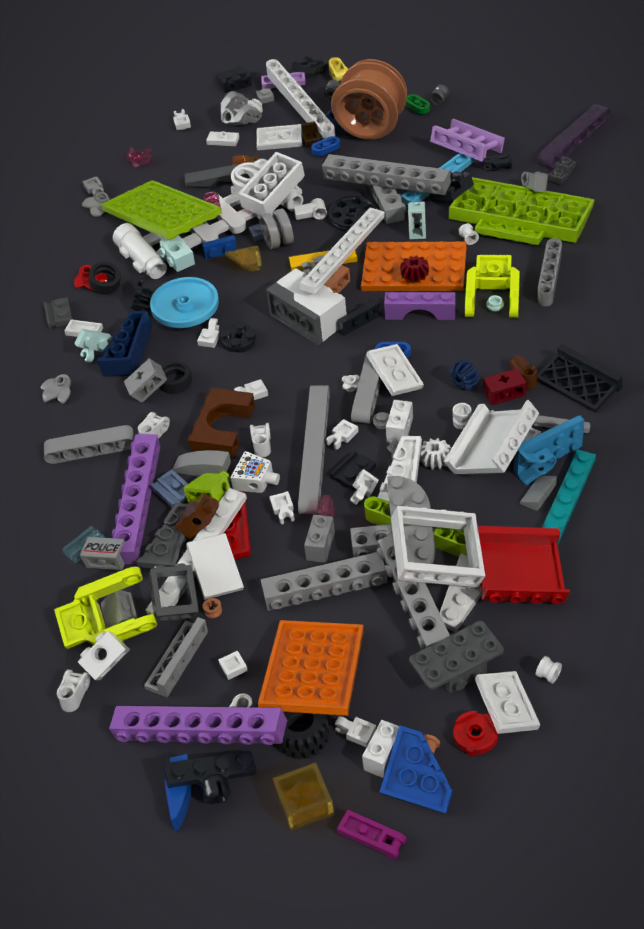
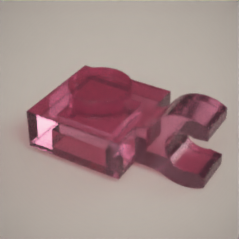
M322 495V500L318 501L317 511L320 512V515L335 516V507L332 506L333 499L331 496Z

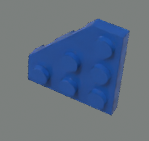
M399 726L379 792L447 814L453 790L424 734L414 729Z

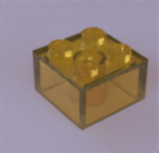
M316 762L272 778L275 793L290 831L334 815L332 799Z

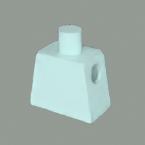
M425 202L408 203L409 239H426ZM418 224L420 228H414V225Z

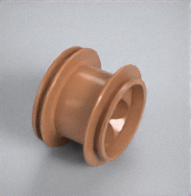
M375 59L359 61L346 71L341 85L332 96L331 108L334 118L352 136L365 140L383 138L392 132L396 126L398 116L405 107L407 99L406 83L401 74L386 62Z

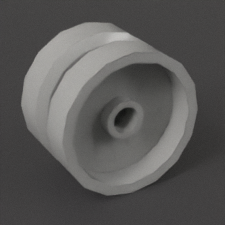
M283 208L273 211V216L270 213L260 215L261 231L270 250L280 247V243L288 245L294 242L292 226Z

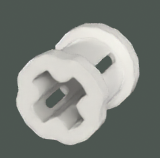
M466 223L459 228V235L465 238L464 240L468 245H473L478 241L479 234L473 231L471 224Z

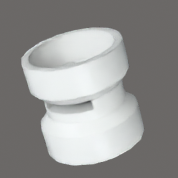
M458 403L453 407V425L458 429H464L471 418V407L466 403Z

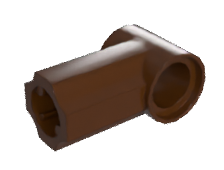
M520 355L514 356L510 361V367L512 370L519 369L526 381V390L534 389L537 386V368L530 365L524 357Z

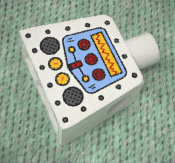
M246 451L243 453L231 476L234 490L256 493L264 492L268 483L277 485L280 480V474L273 473L272 464L269 460Z

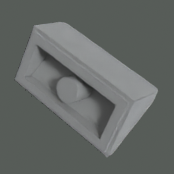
M539 476L522 498L520 504L538 511L556 486V476Z

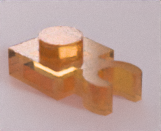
M248 155L233 156L232 165L247 162L254 163L259 160V156L251 158Z

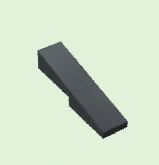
M240 164L184 174L185 186L217 187V182H232L231 173ZM244 173L240 175L248 179V174Z

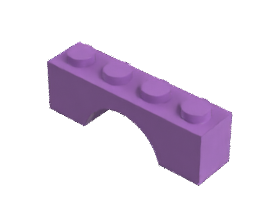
M385 292V320H403L408 312L417 309L431 312L437 320H455V292Z

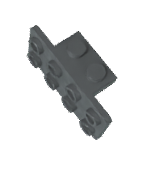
M478 621L411 655L409 662L428 689L434 690L445 684L447 691L452 693L456 690H462L466 685L475 681L476 675L487 674V662L502 655L504 648L483 621Z

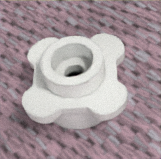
M358 375L343 376V389L348 392L356 391L360 377Z

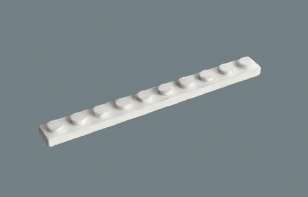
M369 208L300 282L299 289L316 294L382 221L385 212Z

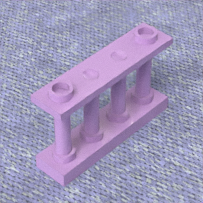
M452 119L449 129L439 126L432 127L430 142L479 161H484L489 149L502 153L505 138Z

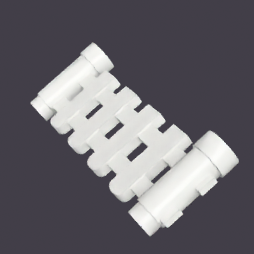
M259 159L254 163L264 166L267 160ZM233 185L231 186L232 194L225 198L216 193L204 199L206 202L221 207L222 213L217 215L220 221L211 225L205 221L201 226L191 228L190 232L192 234L182 240L189 248H192L200 243L219 239L218 235L227 230L234 234L241 233L246 229L247 220L255 216L259 219L260 215L245 208L238 212L232 208L240 204L238 193L241 191ZM296 185L280 204L289 211H294V206L303 204V197L300 195L302 194V189ZM125 223L117 227L113 234V241L125 258L130 257L134 261L133 267L139 273L147 270L146 274L152 279H158L165 274L167 265L164 261L167 259L161 256L159 250L155 251L151 247L165 238L152 232L142 237L141 233L131 223Z

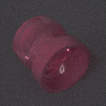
M209 192L203 196L204 201L221 207L217 193Z

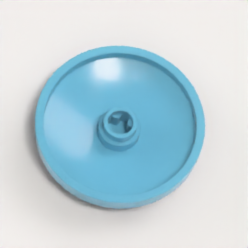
M183 277L171 280L160 286L153 293L150 300L153 317L159 323L173 328H187L201 324L216 312L219 305L216 288L210 282L196 277Z

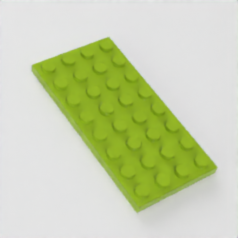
M153 180L100 204L103 211L167 240H172L177 235L186 233L195 226H201L203 222L215 219L217 215L222 213L219 206Z

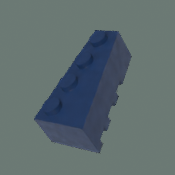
M147 311L130 312L120 326V332L113 336L111 345L105 348L103 357L98 358L97 363L103 376L132 375L139 368L152 329V323Z

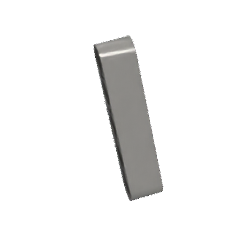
M556 238L549 239L546 244L537 302L541 306H550L554 299L562 256V241Z
M365 356L352 407L351 421L353 423L371 424L381 384V378L367 356Z
M123 425L49 439L44 442V460L47 463L56 464L131 449V442H134L133 428Z

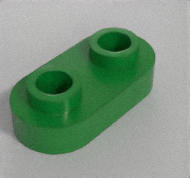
M416 94L407 96L405 105L420 115L430 111V103Z

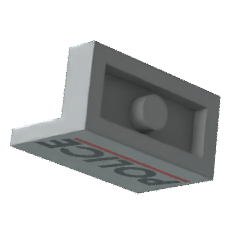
M88 537L80 557L86 568L123 570L125 563L120 556V552L125 541L124 539Z

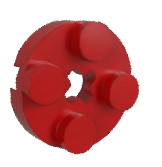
M469 711L457 718L453 728V738L456 745L468 756L484 754L497 745L498 733L489 714L484 713L483 715L477 714V711ZM475 729V731H481L480 735H471V730Z

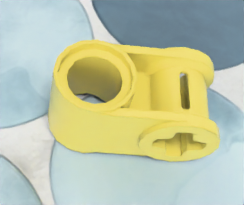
M331 58L329 60V74L333 80L341 81L348 68L340 58Z

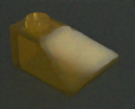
M258 246L225 252L226 260L244 270L254 272L258 271L259 267H262Z

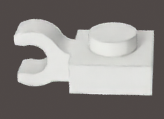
M211 318L208 329H202L197 340L198 346L215 348L220 337L219 325H216L218 319Z
M261 379L245 384L244 388L236 387L234 391L253 393L254 400L268 396V390Z
M363 469L352 485L357 490L350 501L357 505L364 495L369 497L379 480Z
M339 716L335 722V725H337L335 731L346 734L347 740L364 747L368 746L376 731L375 724L358 717L352 722Z

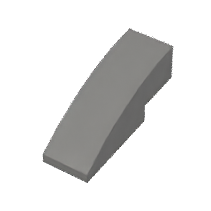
M210 450L186 453L178 456L172 470L176 473L198 477L204 473L219 474L222 471L227 472L231 463L229 452Z

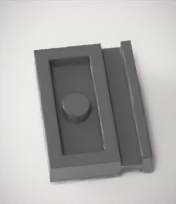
M68 297L53 300L48 304L44 302L49 329H52V326L68 325L70 320H73Z

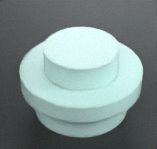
M494 295L489 297L486 307L491 311H499L504 307V302L500 296Z

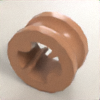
M209 598L203 603L205 616L216 618L221 615L222 607L218 599Z

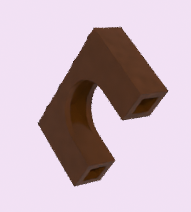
M211 388L209 395L205 397L203 408L201 407L199 411V418L194 422L193 432L188 436V445H190L191 452L205 450L229 452L230 458L234 459L239 448L238 434L236 432L216 430L210 426L217 419L226 416L250 419L255 408L253 393Z

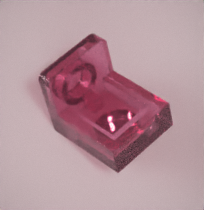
M130 147L126 157L136 168L142 164H147L151 160L152 150L146 148L137 153L133 147Z

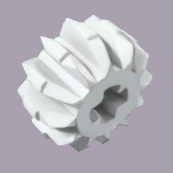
M430 438L429 442L423 441L420 461L424 464L425 468L430 466L432 470L435 467L441 469L442 466H447L443 461L450 452L451 447L445 440L440 441L439 438L436 440Z

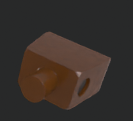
M205 493L188 503L175 528L190 540L209 525L219 507V502Z

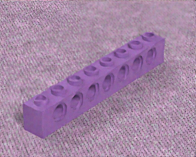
M135 434L134 442H131V456H128V470H125V484H122V499H119L118 502L119 514L115 516L116 528L112 530V538L124 539L125 541L120 552V556L125 564H137L140 555L152 493L150 484L154 483L160 452L157 434Z
M116 706L109 730L121 742L140 741L145 743L148 741H159L161 743H168L173 741L181 743L200 742L203 744L220 742L223 744L242 743L250 745L252 743H263L265 745L282 744L287 718L281 708Z

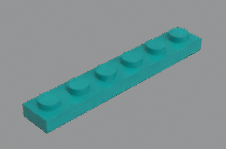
M581 450L576 451L542 528H559L560 537L557 544L561 540L596 460V454Z

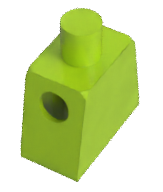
M225 471L219 474L204 473L187 484L183 489L188 503L204 493L220 502L230 488L228 483L230 480L229 474Z

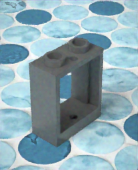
M179 563L173 567L158 565L150 569L148 577L153 613L156 621L165 622L196 618L199 611L192 565ZM186 575L190 605L161 608L157 578Z

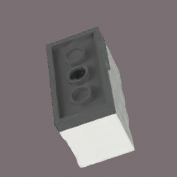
M296 268L266 289L270 316L318 346L339 330L338 319L347 315L345 297L341 294L333 293L325 285L316 294L299 289L300 282L307 274Z

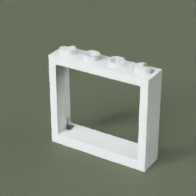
M408 506L396 507L391 516L398 580L479 587L485 577L475 513ZM403 524L464 530L469 567L408 562Z

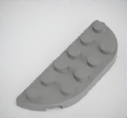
M387 476L391 516L397 506L431 509L429 499L420 485L405 477ZM403 524L405 541L415 562L433 564L435 557L433 527Z

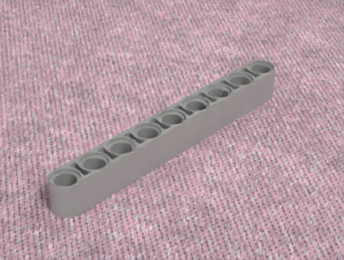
M310 385L298 499L299 514H319L330 396L329 385Z

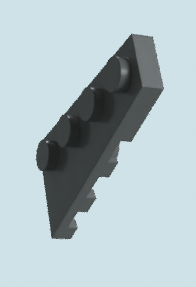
M175 503L165 518L164 525L161 529L157 530L154 540L151 544L147 545L144 555L137 560L138 567L153 568L158 565L173 567L179 562L187 537L176 529L175 526L188 504Z

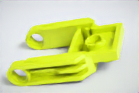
M477 255L476 267H472L467 271L465 317H474L476 289L479 288L510 289L509 318H518L520 271L511 267V255Z
M130 567L78 588L73 602L54 609L65 648L69 649L86 641L91 645H95L97 643L95 639L104 631L106 633L111 631L121 641H124L157 626L155 615L151 613V615L138 619L132 618L106 629L100 605L97 603V599L142 581L143 577L139 567Z

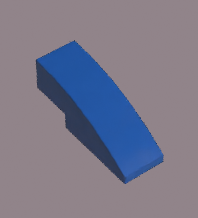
M187 754L170 758V762L189 760ZM165 779L164 783L170 818L174 831L180 829L189 807L192 785L168 788Z

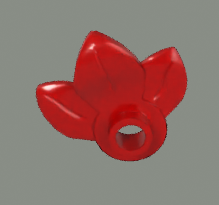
M84 265L80 267L79 274L74 279V285L77 289L85 286L90 291L95 292L89 285V270L92 266ZM101 273L95 276V279L97 281L102 283L107 282V276L105 273Z

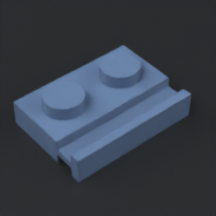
M173 470L158 478L156 483L150 484L151 489L172 508L175 503H185L187 501L183 487L188 483Z

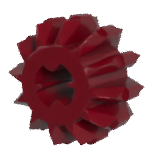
M417 255L415 257L410 256L409 259L404 258L400 265L402 278H405L406 282L411 281L412 283L425 280L429 273L427 260Z

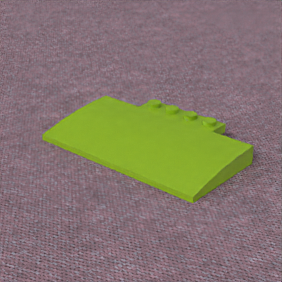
M472 177L474 185L456 198L450 205L449 219L477 224L475 231L483 236L489 235L499 239H509L514 242L539 245L543 237L576 243L587 222L595 199L551 191H533L528 187Z

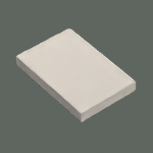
M301 124L257 128V150L302 147Z
M398 344L367 351V358L392 396L423 388V382Z
M226 533L187 543L186 546L204 600L243 590L244 586Z
M516 671L476 675L475 682L498 734L538 730L540 723Z

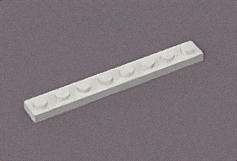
M229 488L220 500L219 507L209 525L202 529L193 541L224 534L246 501V494ZM188 549L177 564L192 565ZM192 565V572L194 578L196 574ZM186 575L171 576L166 579L159 590L161 608L176 605L187 589ZM152 601L146 609L148 615L153 613Z

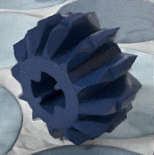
M467 359L456 361L449 369L453 382L460 386L462 390L468 391L480 381V374L477 372V368Z

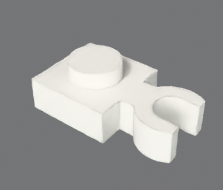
M182 109L181 113L174 111L173 119L176 130L190 128V120L188 114L185 115V110Z
M343 419L332 430V435L327 437V445L329 446L335 442L334 449H339L342 441L348 443L358 433V426Z
M288 491L269 496L274 514L279 515L280 523L284 524L283 519L285 517H289L293 522L294 508Z

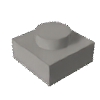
M270 88L256 91L257 98L262 104L274 101V95Z

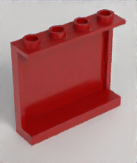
M478 526L485 577L480 584L483 601L493 603L500 601L512 603L532 602L534 604L541 602L565 603L570 589H565L557 546V541L560 537L559 528Z

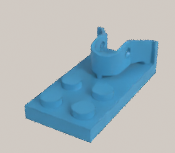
M579 415L521 443L514 455L513 472L524 485H529L539 476L549 472L556 464L557 458H561L565 454L582 447L584 419Z

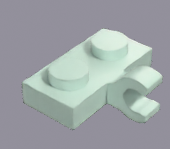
M81 329L74 344L77 347L84 348L80 356L86 357V362H92L94 350L104 352L113 337L107 333Z

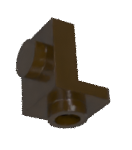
M315 121L301 124L302 138L306 147L321 141Z

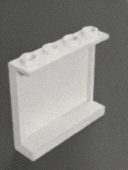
M526 400L522 409L490 412L485 404H479L443 462L454 474L504 473L539 412L529 400Z

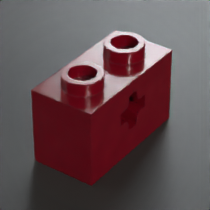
M516 368L483 378V391L492 406L526 396V381L519 369Z

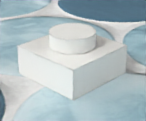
M238 651L219 659V664L228 680L248 671Z

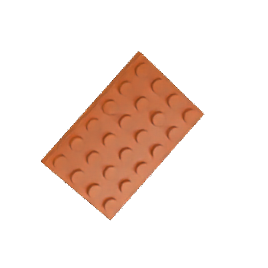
M367 242L361 291H464L467 242ZM410 256L424 257V260H427L429 264V273L426 279L420 280V282H406L405 278H402L401 262L404 261V258L409 259Z
M280 620L260 693L258 708H281L283 712L348 716L364 632L363 625Z

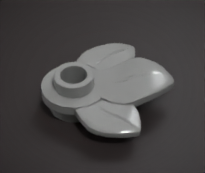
M98 192L95 197L86 198L82 203V207L90 208V213L93 217H100L105 212L101 209L100 204L110 199L106 193Z
M58 375L56 378L46 380L41 385V389L44 390L42 394L44 403L56 397L62 404L68 400L71 394V380L68 375Z

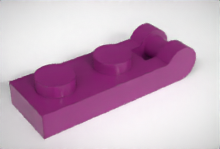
M347 810L337 828L338 834L383 853L392 860L397 859L400 853L398 851L400 846H404L407 840L406 836L350 810ZM386 839L392 840L391 845L385 843Z

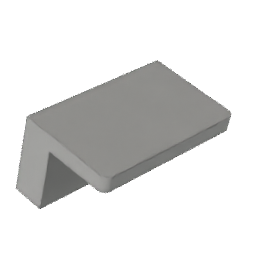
M119 590L109 594L101 602L106 628L132 618L138 619L130 592Z

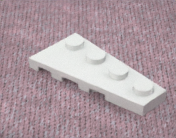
M421 436L401 437L393 456V462L387 470V476H401L417 483L422 443ZM386 476L384 483L382 482L378 498L389 501Z
M460 553L456 566L469 567L468 556ZM449 585L440 610L441 618L447 629L455 633L482 596L481 585L479 587Z

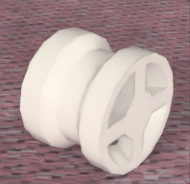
M544 656L537 667L536 676L540 678L545 677L548 682L553 684L561 672L562 664L559 662L554 663L549 657Z

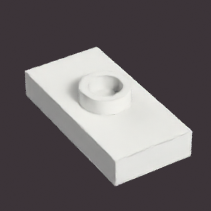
M210 132L206 142L207 145L236 146L239 140V133Z

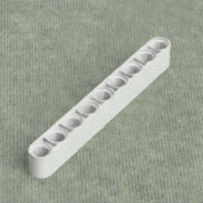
M275 59L267 61L268 78L307 123L316 122L320 139L323 140L335 136L332 122L279 61Z

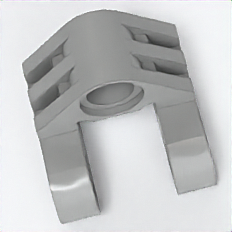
M235 91L229 92L221 102V120L232 126L245 125L248 122L256 123L260 120L262 113L257 108L247 105L248 99L243 94Z

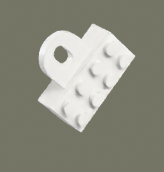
M275 152L264 166L251 162L238 165L231 173V180L234 187L241 190L238 196L242 208L258 215H263L266 213L271 214L303 179L305 174L302 162ZM245 173L253 177L247 179L240 175Z

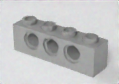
M368 185L379 210L385 212L383 219L386 224L405 220L406 205L402 203L401 195L397 194V188Z

